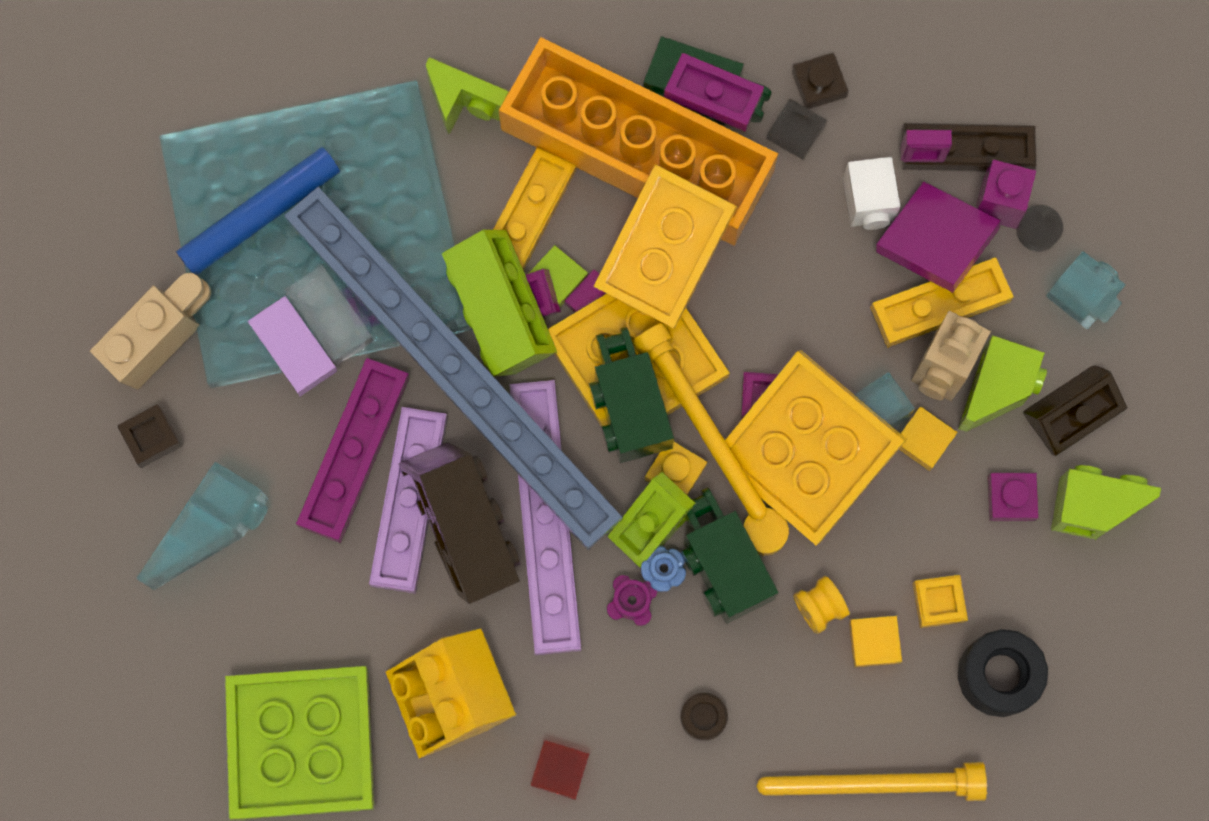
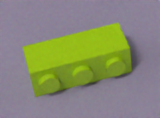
M483 229L441 253L447 266V277L456 288L463 304L464 318L473 329L481 348L480 357L482 362L490 370L493 377L515 375L557 353L506 230Z

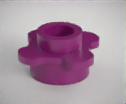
M620 575L613 581L615 593L613 601L607 605V613L613 620L625 618L633 620L638 626H644L651 620L652 615L649 608L651 600L657 596V591L651 588L649 581L642 583L637 580H630L626 575ZM631 596L637 600L634 605L629 604L627 601Z

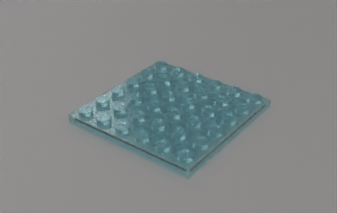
M417 80L160 136L181 247L316 150L323 147L337 164L340 173L319 188L454 334L473 330L464 318L463 304L456 288L447 277V266L441 254L452 248L454 241ZM296 205L197 275L205 280L211 288L209 300L194 314L195 321L199 324L197 332L207 384L210 388L282 373V370L249 325L248 320L284 296L287 297L331 361L401 346L286 221L284 215ZM185 265L186 273H191Z

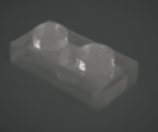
M323 265L284 289L336 366L374 341Z

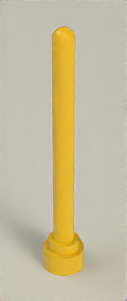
M663 323L651 327L632 341L634 347L639 354L648 352L651 363H656L750 517L754 520H762L767 514V508L670 353L673 350L669 343L672 337Z
M971 762L963 763V767L954 768V772L765 776L758 780L757 790L765 796L955 792L956 796H964L965 801H985L987 797V778L984 763Z

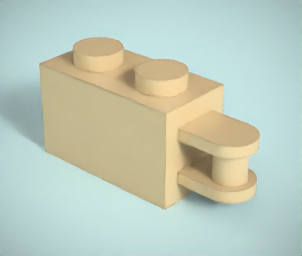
M193 273L181 275L165 292L153 285L99 340L90 352L119 382L139 390L201 326L193 318V315L209 300L211 296L210 285Z
M949 310L928 346L911 382L919 385L918 389L932 399L943 400L945 398L952 401L967 380L991 331Z

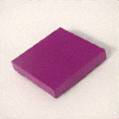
M923 182L877 242L876 253L953 293L999 231L1001 220Z

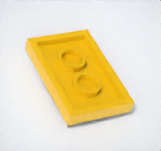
M655 164L593 287L672 328H676L738 206Z

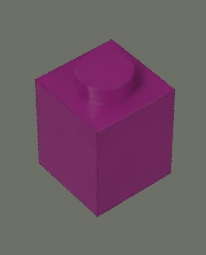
M993 159L983 177L976 208L1001 220L1000 225L1016 229L1027 211L1036 171Z

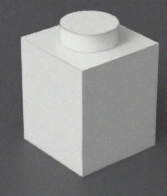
M892 157L848 162L843 175V183L851 227L863 225V228L866 230H876L888 226L890 222L895 220L900 209Z

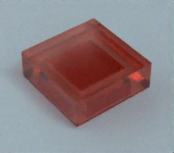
M544 740L530 786L576 800L590 754Z

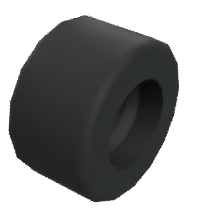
M999 629L985 633L966 648L958 666V682L963 696L972 707L989 716L1007 717L1027 710L1041 698L1048 681V665L1043 651L1033 639L1013 630ZM999 655L1013 659L1020 670V680L1017 686L1006 692L998 691L991 687L985 676V667L988 661Z

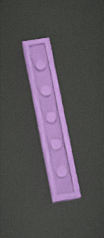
M555 380L510 384L512 398L561 450ZM518 475L535 656L581 651L570 531Z

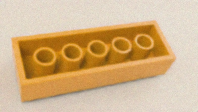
M540 37L499 109L502 131L536 148L538 147L576 165V168L637 198L656 164L733 203L738 207L721 240L735 246L770 181L778 157L777 152Z

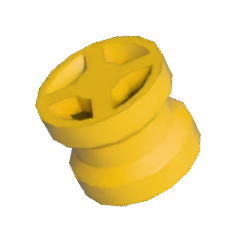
M827 576L818 579L813 589L809 591L800 590L793 595L801 615L816 634L824 631L827 623L831 620H842L850 614L842 595Z

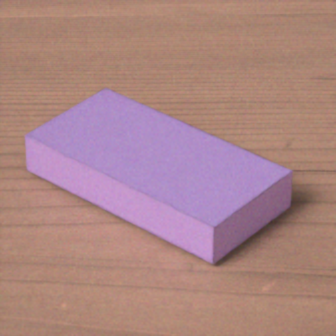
M286 296L248 320L251 328L299 396H302L337 372L335 365Z

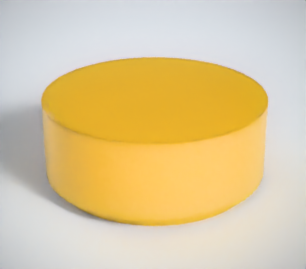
M767 508V514L762 520H754L749 515L743 524L758 554L761 556L777 553L788 539V523L774 509Z

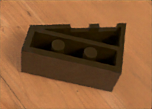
M447 442L398 463L403 476L410 475L413 479L420 497V501H417L416 505L421 516L427 515L436 538L434 545L460 598L471 604L520 582L515 567L520 565L518 554L510 540L504 541L499 525L504 523V518L495 499H488L483 483L488 481V477L477 455L472 457L471 453Z

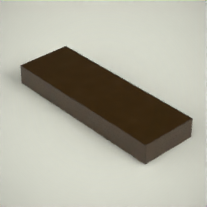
M904 123L902 128V140L906 130L952 131V146L945 161L903 162V170L987 171L993 159L1035 170L1037 167L1035 126Z

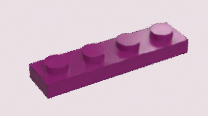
M366 358L296 522L299 528L341 543L410 379L408 373Z

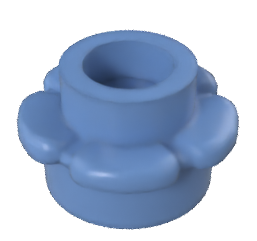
M660 546L646 561L642 562V577L645 581L651 583L650 586L654 590L659 592L669 591L671 587H678L684 581L686 576V569L683 568L685 560L676 549L666 550L665 547ZM663 564L668 566L666 573H662L659 570V567Z

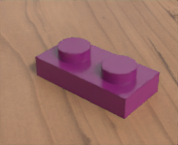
M682 53L664 90V98L746 132L763 95L764 87Z

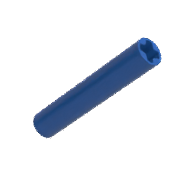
M323 147L319 148L178 249L176 253L191 273L195 275L200 274L303 200L317 187H321L339 174L340 170L337 164Z

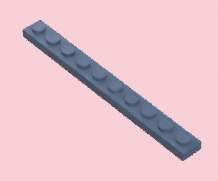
M319 187L284 215L286 221L587 550L592 548L622 520L623 517Z

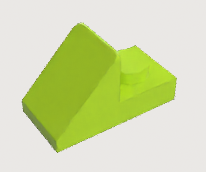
M428 58L425 65L429 84L448 134L451 133L464 106L467 107V110L479 119L489 121L493 118L500 121L499 109L509 91L433 58Z
M661 472L651 480L607 537L641 568L642 562L646 561L660 546H663L686 522L685 516L696 503Z

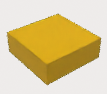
M920 406L901 432L907 440L899 450L931 471L958 432Z
M960 575L916 580L912 583L920 628L968 621Z
M897 616L851 619L849 621L854 668L902 663Z

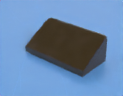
M1091 366L1024 410V415L1050 453L1057 456L1128 407L1111 371L1099 366Z

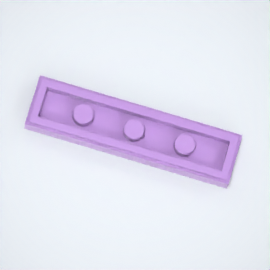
M406 407L401 409L369 581L371 587L416 594L429 520L426 514L421 516L416 502L420 501V497L410 475L403 476L398 463L443 444L448 418L445 413Z

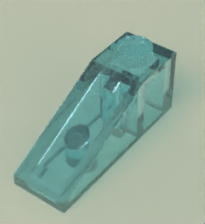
M214 462L136 579L152 590H156L241 539L249 528L251 530L256 529L264 519L268 507L265 505L268 497L258 487L219 463Z

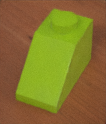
M992 335L983 349L958 429L965 432L970 431L1022 406L1032 393L1038 395L1047 374V369L1040 367L1045 353Z

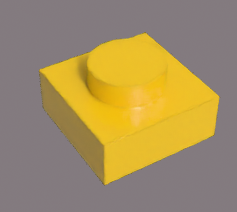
M674 442L673 449L659 453L645 475V481L650 483L655 476L663 472L688 496L707 466V461Z

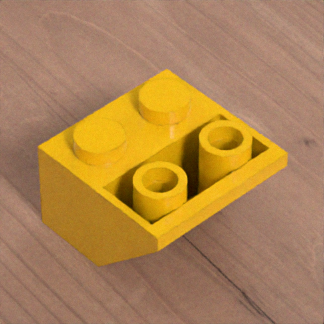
M481 628L441 638L385 672L419 759L484 733L516 716Z

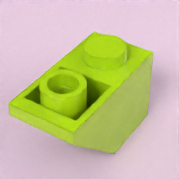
M1086 465L1075 466L1074 469H1069L1059 478L1051 530L1096 540L1159 498L1161 488L1147 485L1148 480L1140 476L1121 475L1117 479L1103 476L1102 470L1096 467Z

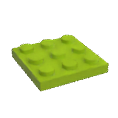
M367 666L225 676L230 820L374 810Z

